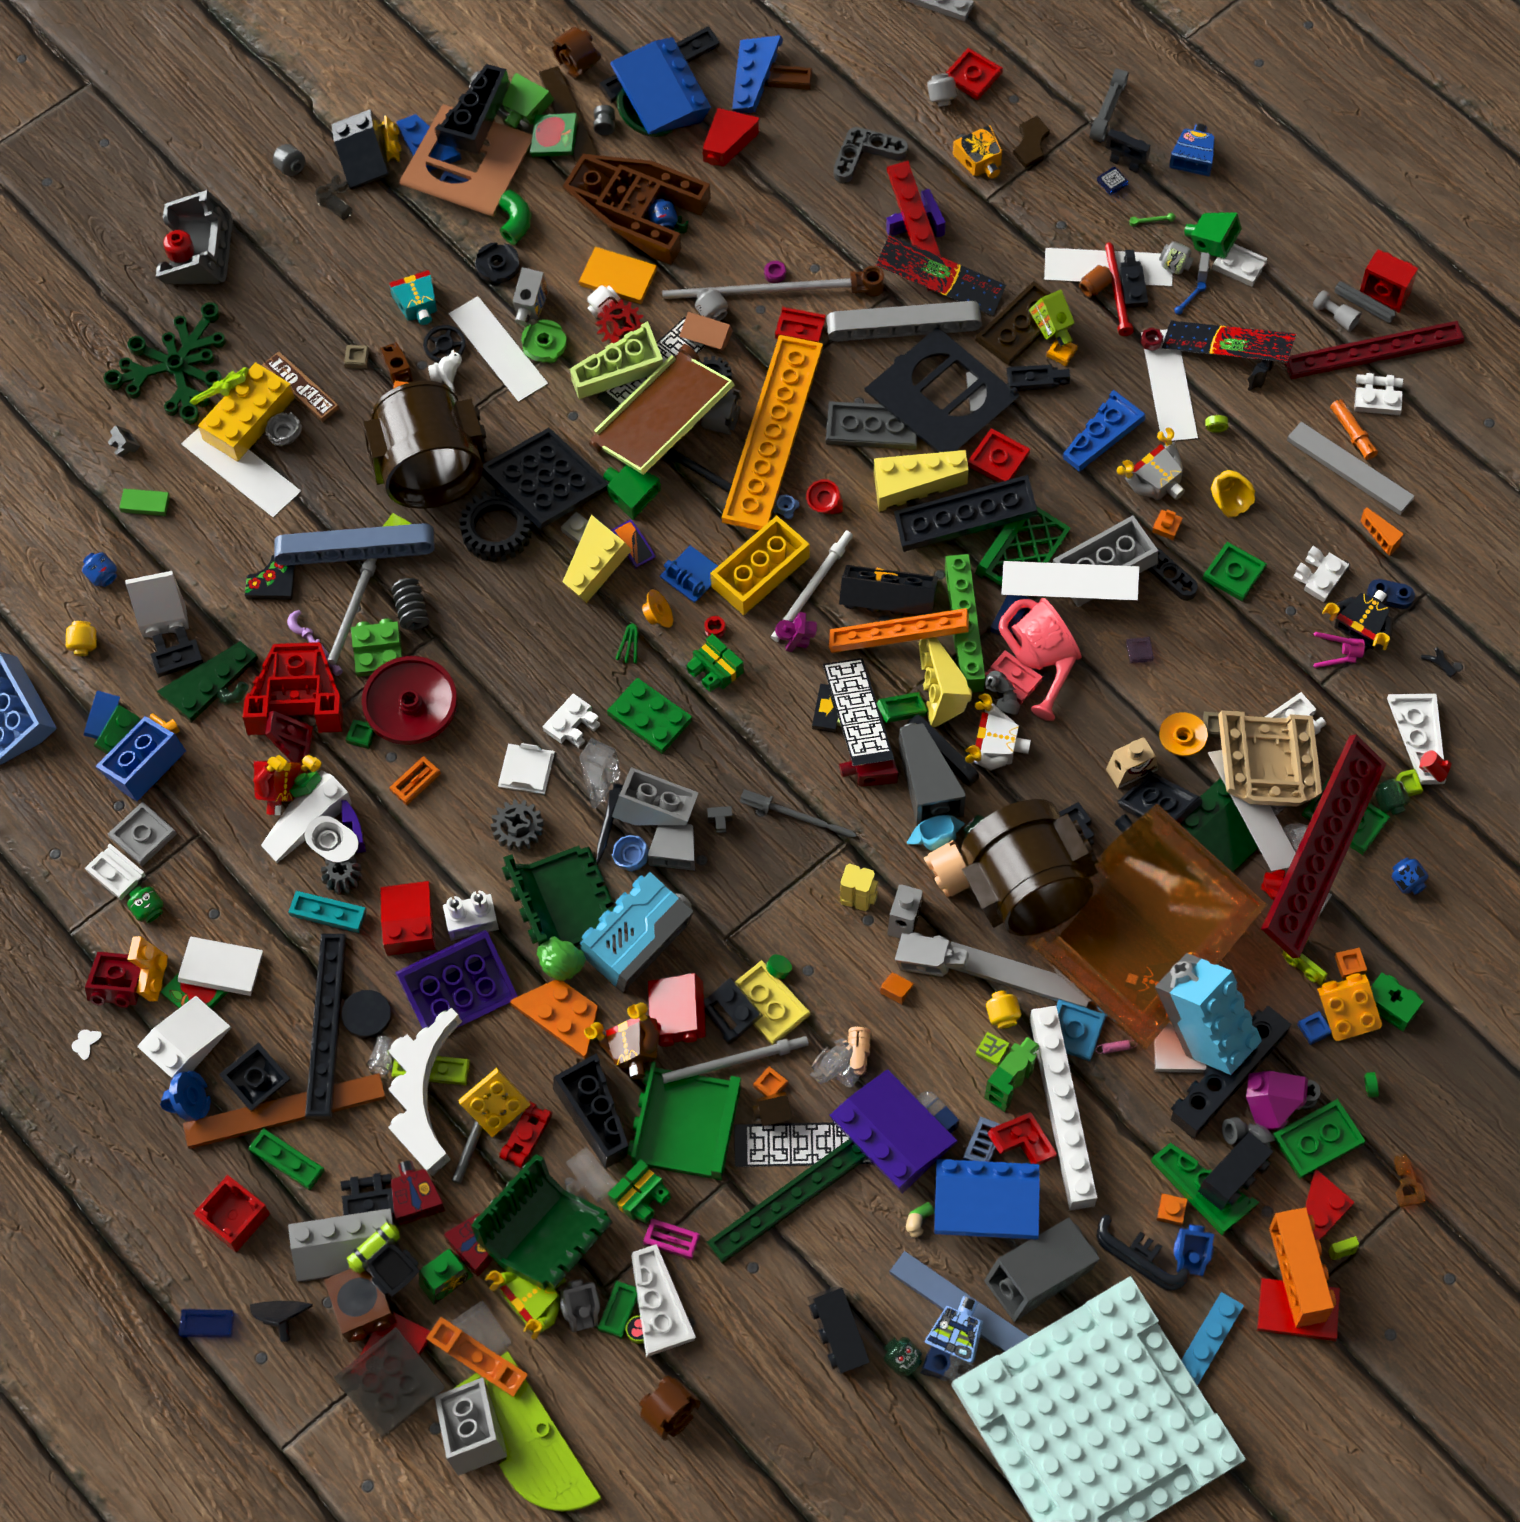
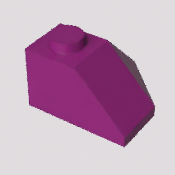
M1274 1071L1249 1073L1246 1098L1255 1123L1265 1126L1269 1131L1283 1129L1289 1122L1287 1118L1296 1109L1300 1110L1306 1103L1308 1078Z

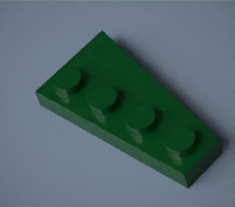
M240 641L159 689L157 693L192 723L258 660L257 654Z

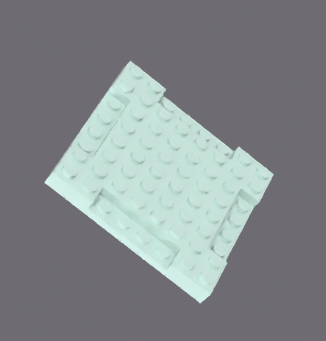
M1131 1276L1000 1355L994 1356L955 1379L951 1384L1033 1522H1146L1246 1460L1217 1413L1214 1414L1158 1325L1159 1320Z

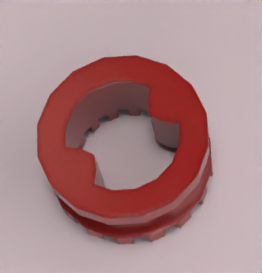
M711 616L705 621L704 628L708 637L711 634H714L717 638L724 636L726 628L725 622L721 617ZM710 625H721V628L719 630L709 629Z

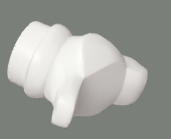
M452 350L451 354L442 358L439 363L430 365L429 374L431 381L444 382L455 391L453 381L457 368L462 362L460 354Z

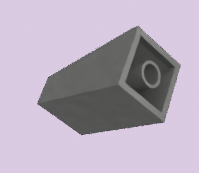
M909 723L904 727H900L899 752L916 825L939 815H950L955 818L964 817L965 792L924 723Z
M1067 1218L1039 1234L1038 1239H1031L998 1258L984 1281L1013 1322H1016L1090 1272L1100 1258L1097 1255L1096 1249L1082 1235L1081 1229L1070 1218Z

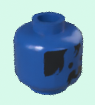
M1404 858L1392 868L1394 872L1391 878L1402 893L1409 894L1413 892L1416 895L1427 887L1425 882L1428 880L1429 875L1417 859Z

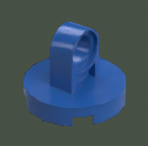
M195 1071L178 1073L170 1082V1089L163 1093L160 1106L169 1113H177L185 1121H196L205 1117L210 1109L211 1099L210 1096L206 1097L204 1090L208 1086L201 1075Z

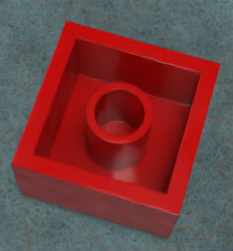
M1377 249L1365 269L1360 292L1399 313L1411 294L1418 268L1409 262L1394 257L1388 252Z

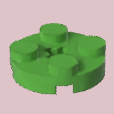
M539 320L537 324L528 325L521 337L524 355L538 362H556L558 357L564 353L567 345L566 335L562 331V327L551 320ZM544 338H547V339H548V343H547V344H541V343L539 342V340H543Z

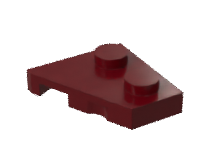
M273 710L268 713L265 735L291 762L303 765V758L309 755L313 726Z

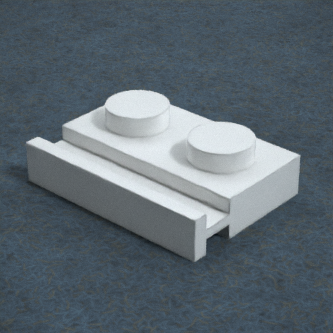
M1233 244L1226 258H1216L1212 269L1252 287L1266 265L1267 258Z
M111 844L85 867L86 871L120 900L138 884L141 878L146 876L138 866Z

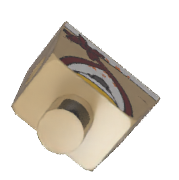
M1140 738L1115 750L1106 770L1119 789L1146 776L1150 771H1157L1158 765L1156 755L1145 738Z

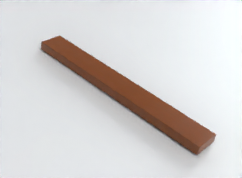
M380 1073L335 1084L332 1113L386 1099ZM307 1092L264 1102L252 1112L245 1107L183 1123L187 1147L192 1149L259 1132L263 1128L266 1130L305 1120Z

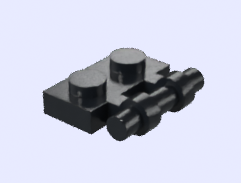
M380 1172L374 1173L371 1177L359 1178L355 1176L350 1177V1180L341 1181V1190H351L352 1195L342 1196L343 1215L390 1208L394 1215L392 1188L383 1190V1185L391 1184L392 1174L382 1175ZM374 1186L375 1191L360 1193L361 1188Z

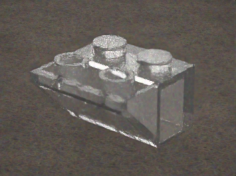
M591 738L579 758L591 806L596 809L600 802L603 803L609 793L608 788L611 783H616L621 771L619 770L617 750Z

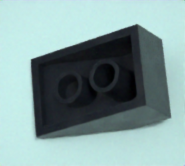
M370 109L332 124L334 143L350 190L390 175L382 123Z

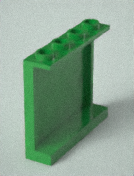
M652 1062L650 1070L646 1069L643 1083L647 1085L646 1091L641 1093L638 1108H642L640 1117L636 1116L634 1120L633 1131L636 1132L635 1140H630L628 1155L631 1156L632 1164L636 1165L641 1159L650 1168L722 1180L741 1090V1077L731 1076L729 1081L696 1075L664 1084L662 1074L672 1070L656 1068V1062Z

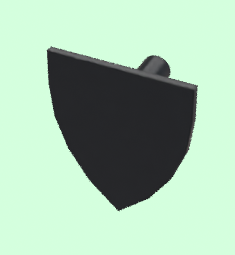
M268 1301L250 1304V1312L254 1318L262 1321L263 1324L278 1327L280 1341L287 1342L290 1340L288 1320L313 1307V1304L298 1301Z

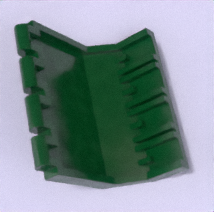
M578 845L532 864H515L513 854L503 857L505 866L501 867L506 881L511 880L513 884L510 891L514 901H520L522 908L519 909V913L523 922H528L531 929L527 931L532 944L537 943L540 946L551 937H557L559 940L569 941L577 947L583 940V934L590 927L597 928V925L600 923L598 920L608 909L613 911L615 906L611 907L614 905V901L607 886H602L605 884L598 865H595L596 860L590 847L581 849Z
M536 1154L524 1165L523 1169L514 1179L508 1182L503 1191L491 1201L490 1205L481 1215L475 1218L471 1228L476 1241L502 1268L545 1290L547 1287L555 1289L565 1278L566 1273L564 1271L569 1273L581 1260L582 1255L580 1253L586 1254L598 1240L597 1235L602 1236L613 1222L606 1210L564 1190L549 1174L544 1158Z

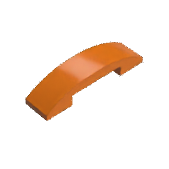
M443 1317L439 1318L426 1338L513 1397L528 1376L527 1373Z

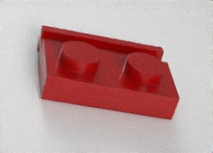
M782 307L775 331V338L778 339L779 335L820 343L826 315Z

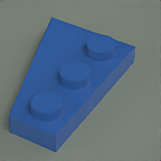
M417 114L396 121L399 132L412 157L430 128ZM437 142L429 157L450 164L460 160L461 154L455 148ZM426 165L428 171L437 169L436 167Z

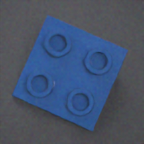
M690 545L675 561L668 560L664 564L666 570L660 575V578L693 603H696L711 587L710 573L718 565Z

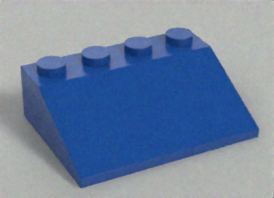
M673 37L653 41L610 63L648 134L702 123L711 109L708 100Z
M937 1159L934 1234L1038 1239L1039 1164Z

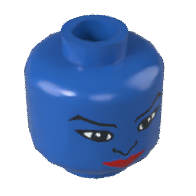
M664 199L655 200L647 212L649 221L671 230L674 229L678 221L674 204Z
M90 553L83 560L82 573L94 586L106 587L116 579L117 566L105 553Z

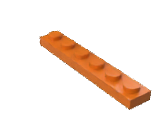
M965 608L830 629L829 649L831 653L966 633L969 632V612Z

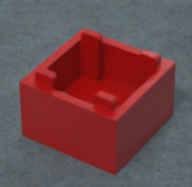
M227 1174L193 1214L203 1227L234 1252H237L270 1215V1212L263 1202Z

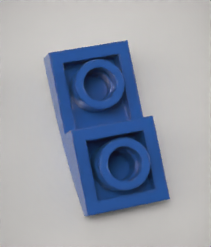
M101 691L96 692L83 736L98 739L116 706H118L120 696Z

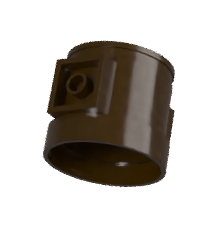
M416 381L390 390L376 402L371 412V420L363 421L366 447L376 484L385 485L386 492L391 500L408 508H435L462 498L476 487L483 474L482 462H485L484 452H487V445L484 439L486 438L484 425H480L479 422L481 420L479 408L474 407L472 399L459 401L455 391L440 382Z
M1024 800L995 811L969 832L961 847L962 857L967 864V867L963 868L962 871L993 928L1003 923L1009 933L1017 936H1029L1048 931L1075 916L1088 903L1093 894V884L1089 878L1098 873L1095 866L1098 860L1094 851L1085 838L1077 820L1071 821L1068 814L1061 817L1056 806L1048 800Z

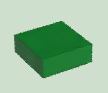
M353 719L345 740L347 744L369 749L375 732L368 723Z

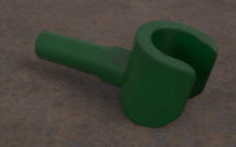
M678 216V221L673 231L680 234L686 233L688 230V220L686 223L681 224L682 216Z

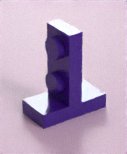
M930 189L922 190L921 199L929 223L936 237L944 236L946 222ZM895 213L886 218L888 236L907 232L901 213Z

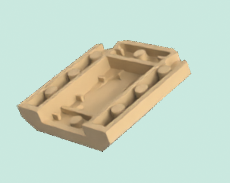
M1221 711L1218 714L1226 791L1249 804L1293 807L1300 806L1321 795L1322 788L1313 716L1290 714L1287 718L1245 716V712Z

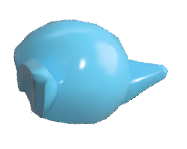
M950 815L931 817L921 822L914 829L907 844H923L928 850L934 851L952 840L955 841L956 832L965 823Z

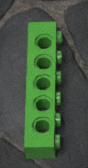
M969 554L946 556L945 575L950 611L967 608L969 612V632L953 634L957 667L965 676L968 687L971 688L972 692H982L985 686V672Z

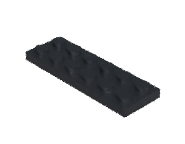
M1028 475L894 511L903 552L1039 516Z

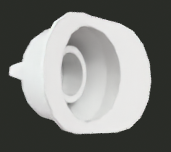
M330 816L316 817L305 828L304 836L306 843L311 849L331 862L347 861L355 855L358 849L359 842L355 833Z

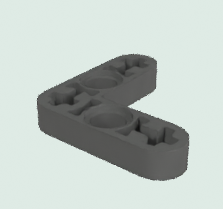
M860 127L851 128L846 135L834 165V179L839 183L851 181L863 152L893 160H902L907 156L908 144L899 137ZM859 136L860 138L857 139L856 145H854L853 139ZM879 140L883 143V145L880 147H875L871 143L873 141ZM853 152L856 156L854 158H847L844 154ZM844 165H846V166H847V172H844V174H841L840 172L843 171Z

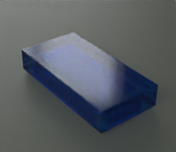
M181 1309L179 1335L180 1337L232 1338L234 1311Z

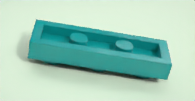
M300 891L295 892L288 911L291 917L357 933L360 932L367 912L366 908Z

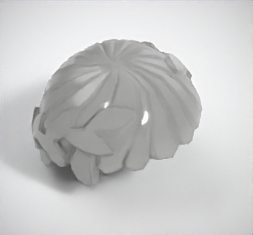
M279 413L269 419L265 431L271 443L276 446L291 444L296 440L302 431V425L293 413Z

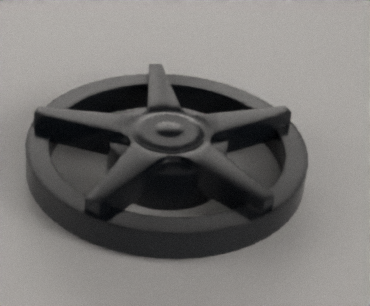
M440 325L431 329L426 334L423 346L428 358L439 363L442 358L435 357V355L443 353L449 356L453 348L461 346L457 352L461 356L465 350L466 343L463 333L458 328L450 325ZM447 330L445 335H441L438 338L432 336L436 332ZM451 331L458 334L462 341H453L450 337ZM429 340L436 345V348L431 353L427 348Z

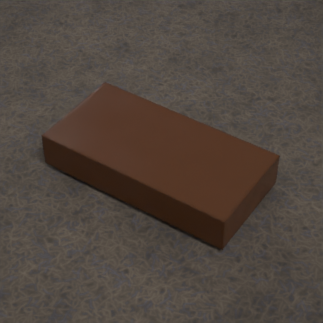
M771 65L768 87L810 90L812 68Z

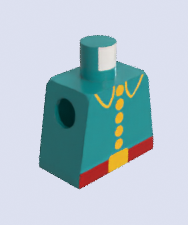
M429 270L389 283L392 298L407 320L411 321L418 318L421 325L429 324L432 321L430 314L435 313L437 307Z

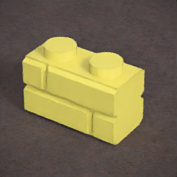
M852 864L846 865L840 882V902L842 905L855 906V909L867 911L870 904H875L879 881L874 880L875 873L873 870L860 869L859 866Z

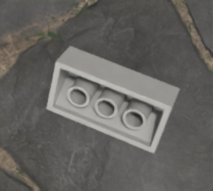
M391 1208L288 1224L290 1247L297 1282L329 1278L350 1269L346 1258L355 1248L357 1249L384 1223L388 1222L395 1226V1217Z

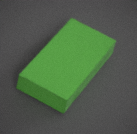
M123 489L119 509L123 513L166 516L170 495L169 492Z

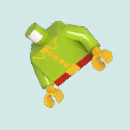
M491 1271L485 1278V1281H494L490 1286L491 1291H495L499 1286H502L500 1288L502 1296L526 1324L523 1331L530 1330L533 1332L531 1337L533 1340L537 1339L540 1332L554 1325L560 1310L559 1303L561 1302L555 1289L566 1282L565 1278L555 1289L547 1287L545 1290L509 1271L503 1273Z

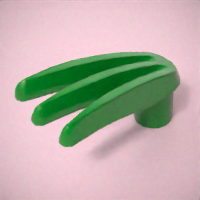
M633 623L626 627L616 656L617 661L621 657L626 641L628 643L624 662L628 663L632 642H634L633 663L636 664L638 661V626Z

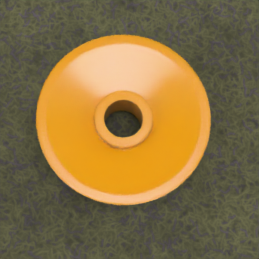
M651 589L647 594V603L643 604L642 607L644 616L652 625L659 623L661 626L669 628L673 625L671 608L660 592Z

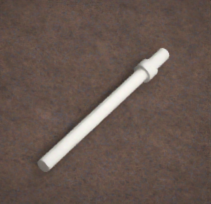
M845 531L840 540L832 545L829 550L830 554L783 620L793 622L835 561L840 559L845 553V547L853 537L851 532ZM774 631L771 639L778 642L780 638Z

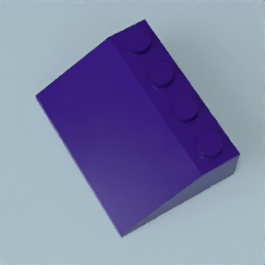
M482 930L395 972L422 1029L429 1028L436 1022L435 1019L441 1012L448 1011L450 1008L462 1020L458 1026L460 1027L510 1003L512 999L518 997L486 930Z
M888 1069L848 1097L830 1114L834 1124L901 1194L920 1178L937 1159H940L958 1142Z

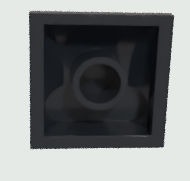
M259 1042L219 1074L228 1088L235 1093L251 1112L291 1080Z

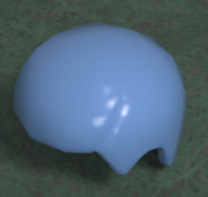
M628 835L616 842L612 857L616 865L622 870L631 872L639 870L647 863L648 845L640 836Z

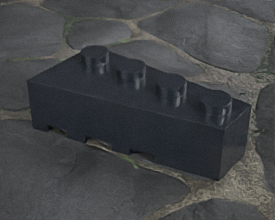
M486 64L471 82V87L468 91L459 97V102L453 110L450 109L447 112L445 120L435 127L434 130L439 144L475 154L480 153L510 86L507 69Z
M597 1053L554 1076L553 1090L603 1167L607 1169L625 1159L628 1152V1143L619 1116H617L614 1101L609 1093Z

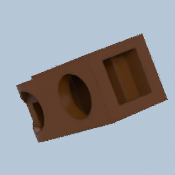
M395 342L381 347L380 352L393 386L395 381L412 382L413 378L410 367L398 343Z

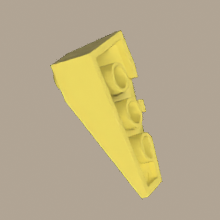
M936 637L920 639L919 652L921 669L926 670L923 687L925 691H929L930 701L925 703L929 711L927 715L930 725L937 727L965 711L967 703L971 701L972 690L968 687L965 676Z

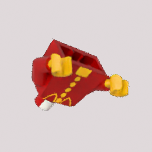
M280 755L271 757L268 761H254L253 782L255 798L267 801L266 814L281 815L282 801H293L295 799L289 792L295 784V778L302 773L307 774L308 769L311 772L317 771L322 765L321 761L310 755L303 758V765L296 762H287Z

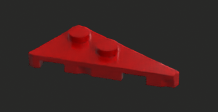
M1317 1169L1312 1176L1305 1207L1308 1215H1312L1314 1219V1238L1320 1241L1355 1202Z

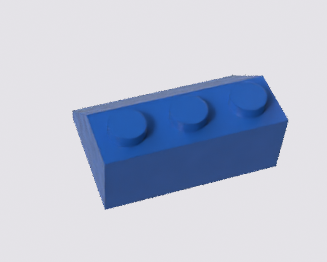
M145 716L95 767L122 793L138 801L186 752V749L173 732Z

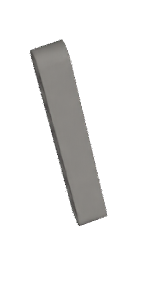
M975 301L835 311L829 313L826 317L828 337L832 341L927 335L936 327L944 333L978 330L982 326L980 305Z

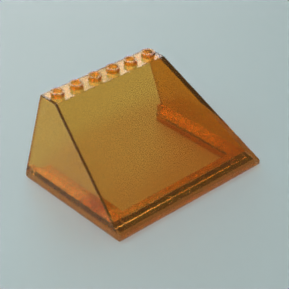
M1155 804L1115 838L1097 859L1098 863L1095 864L1098 873L1089 878L1093 884V894L1088 903L1066 922L1048 931L1031 935L1024 943L1044 964L1145 1050L1170 1022L1155 986L1186 953L1217 965L1267 905L1158 804Z

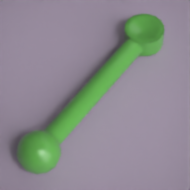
M1169 213L1167 216L1141 219L1131 217L1129 224L1137 226L1138 223L1162 220L1172 222L1175 220V214Z

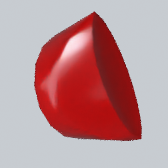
M820 479L809 486L806 500L813 510L823 514H839L843 512L842 496L834 482L828 479Z

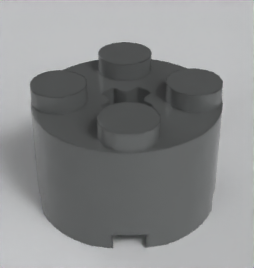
M731 388L700 419L702 420L701 426L703 429L731 435L730 430L735 429L739 418L741 406H738L737 400H742V392Z

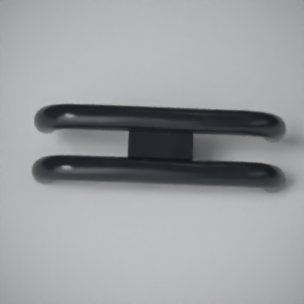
M1107 1214L1102 1216L1098 1224L1097 1240L1104 1250L1166 1291H1176L1187 1283L1190 1275L1187 1268H1182L1176 1275H1170L1152 1263L1163 1246L1158 1243L1153 1251H1151L1149 1248L1154 1240L1149 1237L1146 1243L1142 1245L1140 1242L1144 1239L1145 1234L1140 1232L1129 1247L1109 1233L1112 1221L1111 1216Z

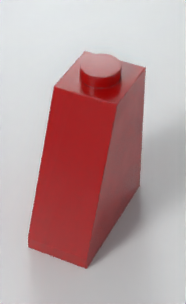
M718 108L703 146V162L723 167L729 163L759 134V117Z

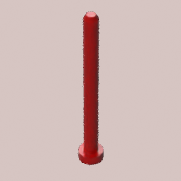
M1107 243L1105 251L1108 266L1112 272V287L1120 322L1117 330L1120 336H1128L1134 332L1133 325L1128 321L1114 245Z

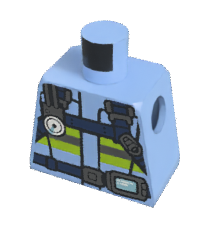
M963 1296L958 1310L946 1306L927 1336L925 1343L974 1363L983 1325L982 1320L973 1317L978 1302Z

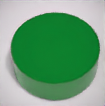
M775 954L769 958L766 963V969L773 977L784 979L791 972L792 965L784 956Z
M1375 1072L1365 1073L1364 1081L1367 1096L1369 1098L1379 1097Z

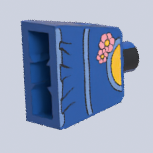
M1196 124L1194 130H1183L1172 151L1169 168L1210 177L1213 162L1214 135L1206 133L1207 127L1204 124Z

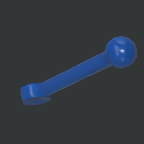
M1199 282L1197 289L1180 306L1175 307V313L1177 315L1182 314L1187 304L1200 291L1202 292L1206 289V284Z

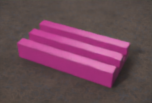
M652 1218L643 1244L647 1246L657 1244L659 1250L692 1260L700 1234ZM654 1227L690 1238L692 1242L654 1231ZM652 1236L676 1245L689 1248V1250L687 1251L650 1238Z

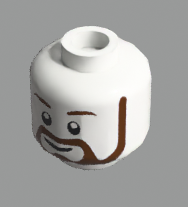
M599 286L588 296L587 301L590 306L587 309L597 318L599 312L604 313L602 308L605 305L610 308L611 301L618 305L621 298L610 286L607 288Z

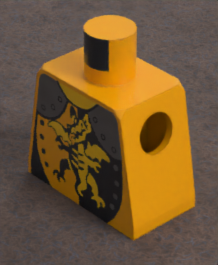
M990 125L953 142L954 157L973 176L986 172L988 177L993 179L1000 174L998 166L1001 165L1002 151Z

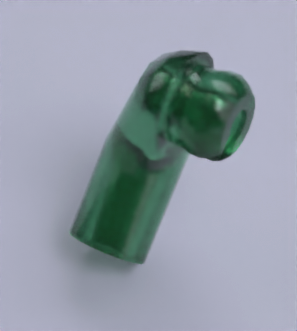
M239 682L233 692H229L228 689H224V691L221 689L217 694L219 702L223 705L241 702L249 686L245 682Z

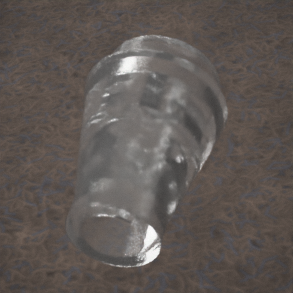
M380 1036L377 1038L375 1047L367 1062L369 1071L373 1074L380 1073V1075H386L392 1068V1056L388 1051L391 1049L392 1040L389 1037Z

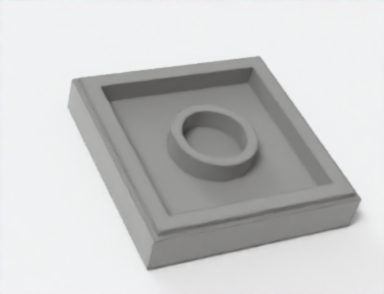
M142 802L107 835L142 867L177 833Z

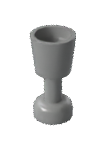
M1325 290L1318 294L1313 303V308L1316 310L1326 308L1335 314L1334 320L1349 332L1355 328L1362 316L1360 311L1345 304L1339 307L1330 301V294Z

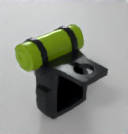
M386 1222L380 1228L378 1227L376 1232L357 1249L355 1248L346 1259L353 1271L360 1274L363 1271H367L373 1276L371 1281L374 1286L384 1295L388 1294L392 1297L404 1288L420 1272V1269L418 1268V1261L407 1249L402 1250L396 1242L400 1238L398 1229Z

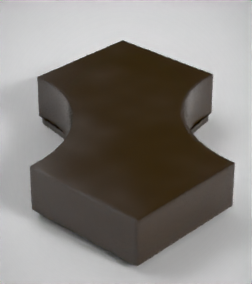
M1038 115L1019 125L1023 139L1020 145L1014 149L1013 154L1025 169L1044 159L1040 145L1049 135L1050 130Z

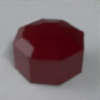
M1151 327L1143 331L1140 342L1144 349L1154 351L1161 347L1164 336L1159 329Z

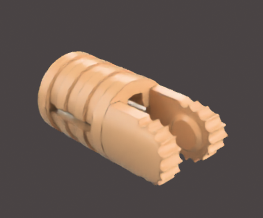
M852 1027L848 1030L849 1043L847 1054L850 1056L852 1072L860 1077L865 1075L867 1069V1057L870 1056L871 1030L865 1027Z

